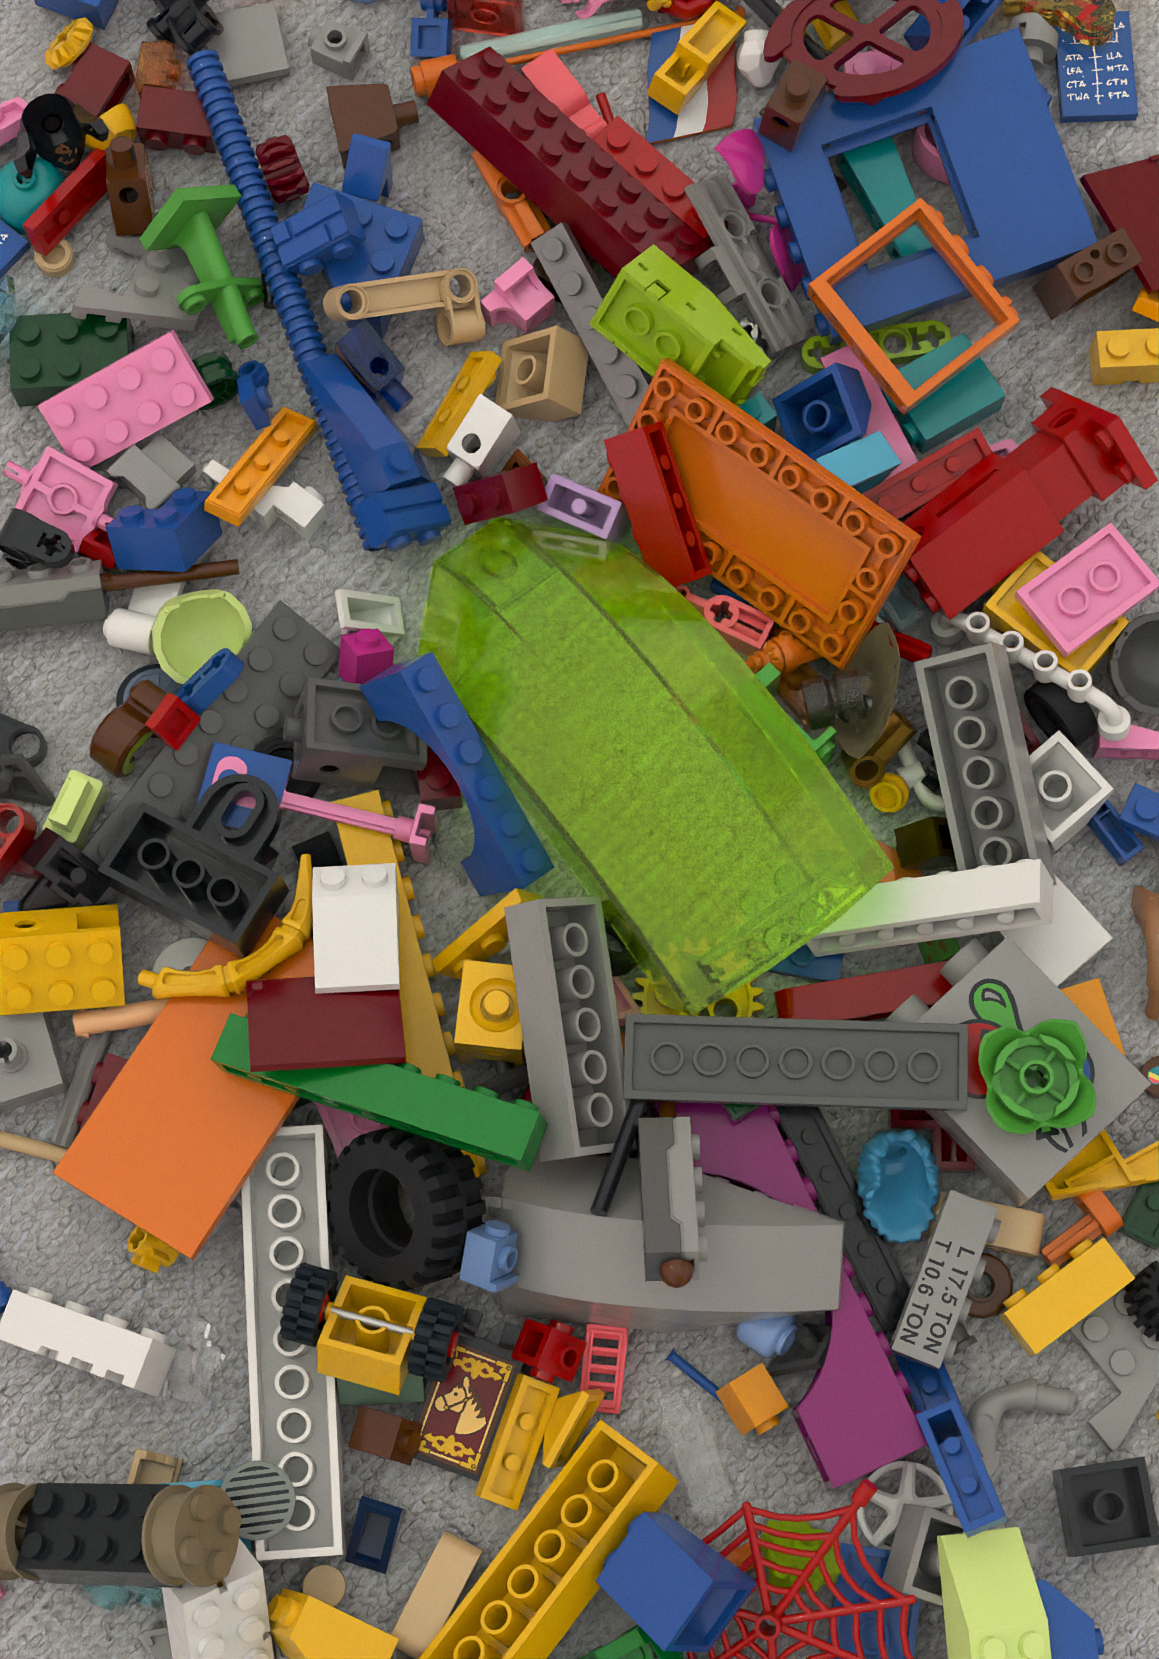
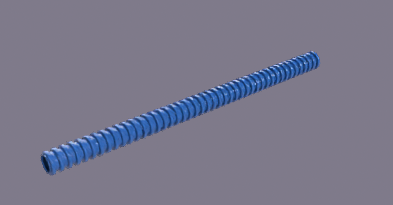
M206 49L198 51L187 59L186 66L191 71L190 77L194 81V88L199 92L198 99L202 102L201 106L203 112L206 113L207 123L210 124L211 134L214 135V142L218 145L217 150L219 155L222 156L221 161L223 166L226 167L225 172L227 177L230 178L229 183L230 185L234 184L242 196L237 202L238 208L242 210L241 216L246 221V230L250 232V241L254 243V252L258 253L257 260L262 264L261 271L266 275L265 282L270 286L269 293L274 297L273 303L278 308V317L282 319V328L286 330V339L290 340L289 347L291 351H294V361L298 362V372L303 374L301 380L303 384L307 385L305 391L307 395L311 396L309 402L311 406L315 407L313 413L315 417L319 418L317 424L319 428L323 429L321 435L323 439L327 440L325 443L326 448L332 451L329 456L331 461L336 462L333 467L335 472L340 473L337 477L339 483L344 484L341 488L342 492L348 495L346 503L348 506H352L350 514L352 517H356L354 525L360 529L358 536L364 540L362 547L365 551L370 552L384 549L386 547L374 549L369 544L364 532L366 527L361 525L356 513L357 505L366 498L301 366L305 361L327 356L328 354H325L327 347L324 343H321L323 337L317 331L319 329L318 323L313 321L315 318L314 312L309 310L311 307L310 301L305 299L307 296L306 290L301 288L303 285L302 279L297 277V273L287 270L282 264L278 252L279 248L275 244L270 230L272 226L278 224L279 217L274 212V203L269 201L271 195L266 190L267 184L262 179L263 174L261 169L258 168V160L254 158L255 152L250 147V138L246 136V127L242 125V116L238 115L239 108L234 104L235 97L231 94L232 90L230 84L227 83L226 73L223 72V65L219 61V54L215 50Z

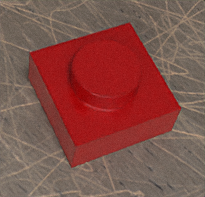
M98 528L82 538L79 552L90 557L93 561L101 560L102 566L108 567L111 570L117 566L107 532Z
M168 692L144 725L168 747L178 751L201 718L178 696Z

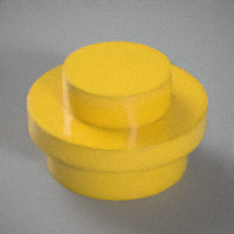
M885 773L881 782L870 787L869 795L873 805L878 810L897 812L908 802L910 790L902 777L894 773Z

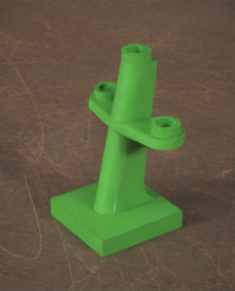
M234 184L176 188L139 239L146 251L182 248L186 252L200 284L189 286L177 296L176 301L179 309L186 311L188 315L200 312L207 304L211 303L230 344L236 343L240 349L250 347L258 340L259 335L252 324L246 308H252L262 302L265 297L263 294L264 286L259 278L233 276L216 234L217 228L242 196Z

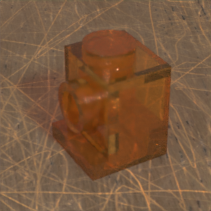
M166 40L141 42L135 77V85L140 101L143 86L176 90L175 83H179L181 76V61L175 58V45Z

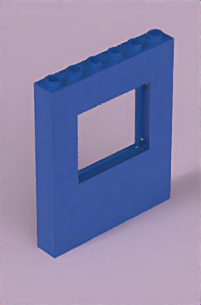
M1019 27L960 47L952 60L931 79L909 91L884 98L874 106H869L863 102H839L835 100L834 92L826 94L792 153L758 134L762 117L753 121L752 130L758 135L765 151L764 186L768 193L774 192L778 206L774 207L775 215L780 228H787L791 242L787 243L788 251L793 264L801 265L805 278L800 279L807 301L811 300L806 294L809 283L859 246L828 158L925 124L929 125L968 231V235L961 237L969 248L970 253L967 255L976 266L983 265L989 271L994 280L992 285L994 288L1052 269L1057 264L1098 241ZM921 111L925 112V114L919 115ZM776 117L775 120L779 124L789 127L786 121ZM827 144L830 145V147H827V148L824 149V146H825V145H827ZM934 247L868 269L865 263L833 288L868 333L972 297V294ZM816 307L818 314H815L813 317L819 336H826L830 346L844 342Z

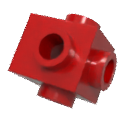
M526 1318L511 1358L531 1366L532 1369L529 1375L553 1384L555 1377L572 1383L587 1342L573 1337L572 1334L575 1328L551 1319L548 1326Z

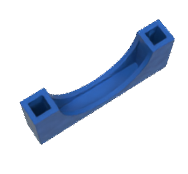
M432 652L393 665L359 686L379 722H395L419 736L439 756L457 782L466 800L474 827V847L472 853L460 863L480 897L513 891L515 888L524 889L555 868Z

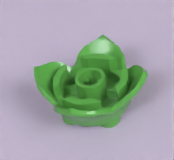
M1050 1019L1038 1023L1028 1031H1021L1013 1026L1000 1027L983 1036L979 1048L978 1064L980 1073L987 1085L985 1099L987 1111L999 1129L1008 1133L1024 1135L1033 1133L1042 1127L1070 1128L1094 1115L1096 1091L1093 1083L1083 1072V1066L1087 1057V1044L1077 1022L1065 1019ZM1035 1070L1040 1071L1044 1075L1040 1080L1045 1083L1044 1088L1040 1086L1029 1087L1026 1084L1028 1079L1024 1077L1025 1071L1029 1074H1032Z

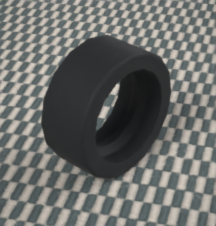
M1037 681L1024 693L1025 705L1031 717L1048 738L1060 730L1073 746L1077 748L1098 729L1097 719L1087 701L1082 703L1072 701L1068 697L1067 690L1053 682L1041 683Z

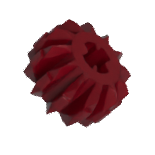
M287 135L274 136L265 140L264 143L257 145L255 153L270 192L276 202L279 204L286 201L291 202L308 193L309 183L291 138Z

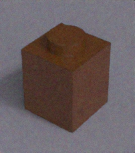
M360 1405L348 1447L411 1466L413 1457L420 1447V1433L423 1424Z

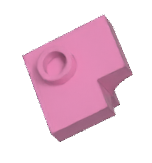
M524 257L494 281L495 289L480 301L484 320L491 327L500 323H510L518 327L525 335L533 332L555 313V296L541 283L534 271V267Z

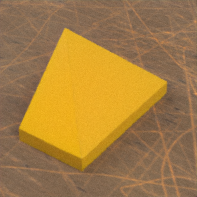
M601 1389L583 1390L557 1398L544 1433L542 1461L544 1466L550 1469L566 1465L606 1394Z

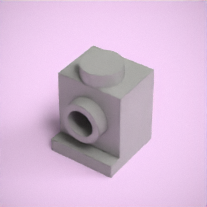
M327 18L323 27L315 25L308 38L312 63L352 82L370 52L367 32L363 30L358 32L330 18Z

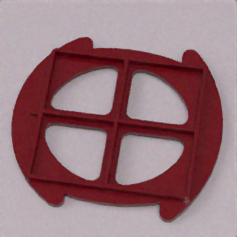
M793 0L779 14L769 29L764 42L763 55L764 60L768 63L775 62L782 57L791 64L793 59H796L825 75L829 80V88L834 89L836 101L863 102L869 106H874L884 98L904 93L923 84L939 73L952 60L959 49L964 34L963 11L957 0H948L943 4L937 0H894L897 3L873 22L861 24L831 8L834 4L843 0ZM911 11L923 15L931 29L927 45L919 51L910 50L882 35ZM816 19H820L852 36L851 39L822 60L814 59L804 45L805 30ZM866 46H871L902 63L900 67L894 70L877 74L860 75L836 71Z

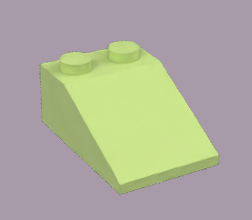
M1019 1527L988 1529L967 1538L964 1532L937 1535L948 1659H1052L1048 1619Z

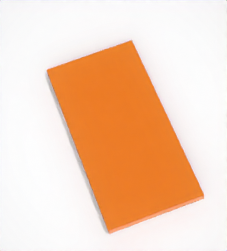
M670 358L662 359L627 432L663 421L713 572L710 575L781 627L790 631L792 635L840 670L848 668L922 536ZM609 466L597 492L622 502L614 470Z
M276 916L272 918L251 953L267 942L272 932L277 927H280L281 919ZM310 937L307 941L303 942L301 951L286 958L259 979L315 977L313 938ZM208 940L188 971L206 970L216 965L226 966L228 962L242 958ZM246 991L243 994L234 992L229 998L212 996L169 998L53 1171V1174L192 1261H194L300 1098L225 1073L211 1060L229 1014L232 1013L245 1017L246 1013H248Z

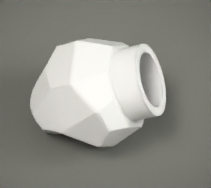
M769 30L745 31L744 42L739 45L736 53L738 69L743 76H746L750 84L757 88L765 87L771 83L772 76L782 60V57L772 63L764 60V42Z

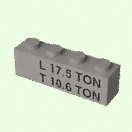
M952 1189L946 1192L889 1346L892 1353L934 1370L940 1369L942 1362L950 1363L957 1345V1340L951 1338L957 1322L964 1324L972 1304V1300L966 1298L971 1282L979 1283L987 1260L980 1258L986 1242L989 1244L994 1243L1001 1225V1221L995 1219L998 1211L997 1207Z

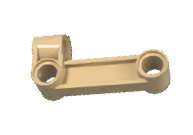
M466 268L336 286L331 288L323 299L325 313L330 319L337 322L435 308L436 330L442 345L450 346L481 341L485 336V320L481 311L478 282L475 275ZM452 278H455L460 286L457 296H454L450 290ZM343 293H346L352 301V307L348 313L342 309L340 304Z

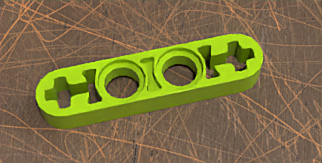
M938 320L890 325L869 333L894 365L911 363L937 348L932 347L930 341H924L928 333H933L936 339H940L937 347L951 340L949 328ZM912 334L915 335L914 342H918L914 351L912 350ZM818 335L809 338L804 343L801 351L800 362L802 367L813 375L823 370L821 363H817L815 357H810L812 356L813 349H820L821 354L828 355L834 352L835 345L830 346L826 336L820 337ZM889 337H898L904 342L905 349L897 354L890 353L885 349L884 341ZM845 342L835 344L839 345V349L847 346Z

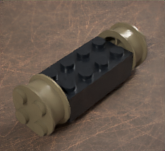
M20 1483L0 1485V1579L13 1580L21 1577L30 1581L43 1580L54 1584L182 1588V1585L187 1582L199 1587L212 1586L227 1577L231 1570L238 1548L241 1514L238 1508L234 1507L229 1496L222 1489L214 1485H201L192 1489L186 1485L34 1483L28 1486Z

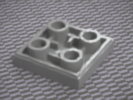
M274 1L214 13L222 24L224 31L221 35H214L206 46L208 50L218 52L219 61L223 65V72L226 73L227 83L230 84V87L290 75Z

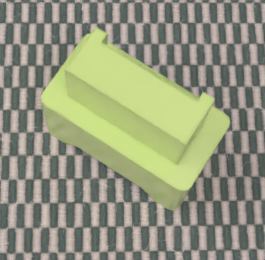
M71 770L44 823L43 830L46 827L81 851L86 844L88 833L101 806L109 796L102 781L76 770Z

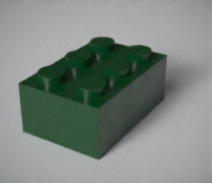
M71 313L9 316L10 389L19 407L38 406L41 402L134 351V329L130 318H122L120 323L105 322L104 315L87 314L86 319L71 317Z

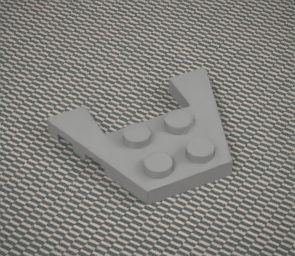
M113 221L107 234L106 245L140 256L141 259L123 296L83 283L73 303L71 317L86 319L87 314L104 315L105 322L120 323L122 318L144 320V326L194 332L203 310L196 314L188 315L186 311L179 309L176 301L177 296L184 289L200 284L187 254L179 248L146 251L139 239L142 234L117 236Z
M1125 1287L1068 1330L1118 1392L1114 1399L1086 1421L1110 1452L1119 1447L1159 1381V1342L1156 1341V1334L1148 1338L1143 1334L1146 1329L1143 1325L1137 1329L1133 1324L1137 1317L1136 1315L1129 1316L1126 1311L1131 1304L1124 1303V1295L1128 1293L1125 1291Z

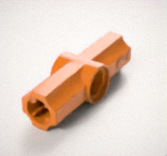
M475 150L471 154L472 160L492 193L498 212L502 217L506 218L524 252H535L531 242L551 230L539 207ZM510 192H517L521 195L517 199H507L504 197Z

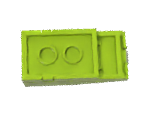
M654 244L621 269L589 323L611 343L614 342L613 345L624 354L627 353L626 355L652 377H654L661 360L670 358L739 408L749 398L752 399L765 378V370L771 363V360L720 300Z

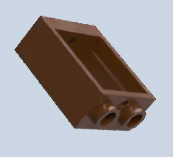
M1124 227L1057 264L1032 288L1052 321L1116 284L1143 260Z

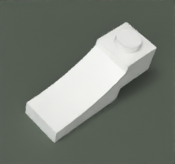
M212 459L203 470L207 485L215 489L230 470ZM294 481L289 487L273 485L249 514L251 518L267 530L278 518L307 541L328 518L324 498L312 487L306 486L303 489Z

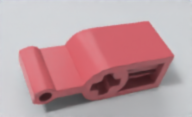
M552 48L520 68L521 75L527 78L550 102L554 103L573 123L583 129L591 139L607 126L606 121L599 116L590 104L584 89Z
M682 585L677 586L673 593L672 607L679 613L687 612L702 619L703 630L707 636L747 656L753 655L755 651L762 650L764 643L770 639L775 627V621L764 613L730 596L716 595L707 601L690 593L688 587ZM721 613L727 615V618L722 619L721 623L714 621V617H719Z

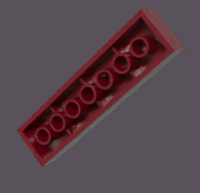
M489 46L442 70L427 105L557 225L561 222L568 223L578 244L613 277L617 278L624 266L653 244L690 275L694 276L698 269L694 260L709 250L710 247L698 237L695 231L687 227L665 204L661 203L642 186L639 180L630 175L609 153L596 144L583 129L573 123L554 103L550 102L527 78L515 70L501 54Z

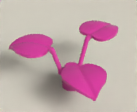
M751 129L734 131L721 140L715 147V150L727 162L737 181L731 184L750 219L774 225L769 231L771 250L781 276L789 291L792 292L798 286L803 276V271L800 264L794 265L791 260L787 243L791 242V238L787 228L781 229L776 217L748 212L750 207L755 204V194L759 193L764 185L765 171L762 167L765 163V151L758 135Z

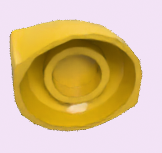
M124 103L118 104L99 116L109 129L107 140L101 142L88 134L85 140L86 147L92 150L98 148L106 151V148L110 146V142L116 137L126 136L134 142L137 130L134 117L128 106Z

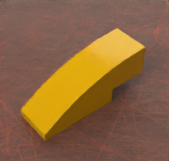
M716 0L680 39L674 53L656 71L648 88L647 95L678 115L721 62L746 26L747 21Z

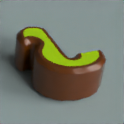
M148 679L142 680L133 686L128 699L122 705L114 708L96 729L89 747L90 758L116 778H124L134 772L135 757L133 755L154 734L144 724L167 693Z

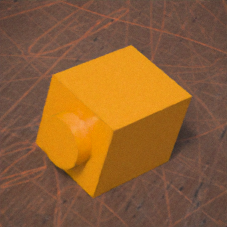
M760 1363L716 1391L717 1396L741 1436L754 1428L758 1435L780 1423L777 1414L789 1407L763 1363Z

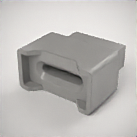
M160 433L142 450L133 444L106 470L108 479L119 484L117 489H129L146 505L147 509H160L172 497V494L181 489V486L197 472L195 464Z

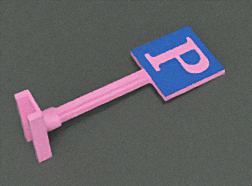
M214 742L197 804L206 790L216 781L234 774L252 775L260 778L271 787L279 801L281 810L285 809L392 835L394 840L409 843L413 861L429 864L431 855L427 840H430L431 833L437 834L439 828L435 807L419 803L414 819L399 816L397 819L286 791L293 760ZM250 796L241 798L226 819L225 828L233 830L241 828L254 809L256 799Z

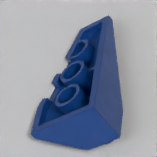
M336 353L305 361L301 365L365 498L377 491L433 482L414 444Z

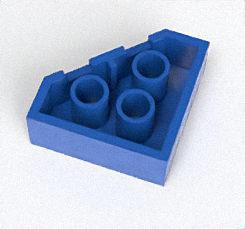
M313 182L303 209L334 192L342 194L353 201L359 217L358 221L361 223L366 236V241L355 246L356 251L352 255L342 259L333 258L323 263L321 273L329 290L346 284L410 275L424 241L421 218ZM343 293L340 304L342 309L348 313L351 310L352 301L346 293ZM393 314L345 321L349 328L364 332L365 321H367L381 339H384Z

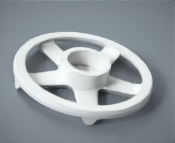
M895 1461L878 1468L867 1478V1480L874 1483L884 1473L903 1468L897 1493L890 1494L878 1489L870 1500L888 1513L887 1518L874 1535L868 1527L864 1508L860 1507L857 1511L860 1527L866 1538L875 1548L891 1550V1547L883 1543L896 1532L904 1503L927 1506L935 1510L945 1508V1513L953 1516V1504L943 1480L935 1471L918 1462ZM915 1470L929 1476L937 1484L942 1495L918 1497L915 1494Z

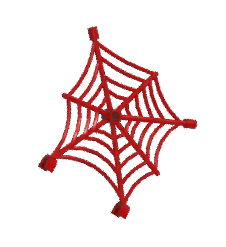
M863 1479L851 1495L853 1501L850 1505L823 1513L803 1515L778 1514L752 1507L750 1502L745 1501L736 1513L702 1539L708 1545L744 1516L746 1530L720 1551L719 1554L726 1557L747 1538L749 1539L751 1555L738 1568L744 1572L752 1563L754 1564L756 1573L754 1581L757 1584L749 1596L759 1588L763 1608L760 1614L739 1608L733 1618L739 1626L742 1638L731 1646L724 1630L720 1637L725 1651L716 1657L712 1647L708 1652L710 1659H731L733 1656L737 1659H750L740 1652L747 1646L754 1650L762 1659H786L790 1654L807 1645L825 1651V1653L811 1655L806 1659H832L838 1657L841 1659H866L860 1640V1613L876 1610L877 1641L881 1659H889L884 1641V1609L902 1606L900 1613V1637L903 1653L906 1659H914L908 1642L907 1617L909 1605L915 1604L917 1598L912 1594L904 1596L879 1577L866 1560L858 1538L856 1512L860 1507H866L878 1490L875 1484L867 1479ZM753 1514L777 1521L791 1522L817 1521L837 1516L841 1517L830 1533L800 1534L780 1531L754 1521ZM849 1522L851 1538L861 1565L874 1582L894 1596L893 1598L877 1599L860 1588L848 1573L841 1557L838 1537ZM757 1530L779 1538L799 1541H824L817 1551L801 1550L758 1538ZM832 1545L835 1560L842 1577L857 1594L869 1602L852 1604L833 1584L824 1561V1556ZM760 1546L783 1554L811 1559L803 1570L780 1566L763 1558ZM764 1566L779 1573L798 1577L790 1588L776 1587L767 1582ZM817 1566H819L829 1590L844 1606L828 1608L816 1596L808 1578ZM803 1585L809 1598L820 1610L813 1611L804 1604L799 1594ZM769 1591L784 1595L778 1605L771 1604ZM795 1599L798 1607L803 1612L785 1615V1610ZM853 1614L852 1636L857 1654L840 1648L837 1617ZM830 1618L832 1644L813 1636L816 1620ZM742 1619L754 1622L755 1628L748 1633ZM766 1620L773 1621L776 1626L769 1625ZM808 1622L806 1632L789 1626L790 1624ZM780 1632L799 1640L797 1643L787 1647L777 1657L776 1638ZM759 1637L767 1641V1654L754 1642ZM686 1652L688 1659H696L694 1652Z

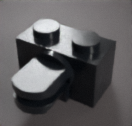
M46 827L21 858L22 861L37 871L40 876L20 900L17 909L18 911L67 908L69 904L74 906L76 903L82 907L105 905L116 890L111 888L98 872L100 867L61 835Z

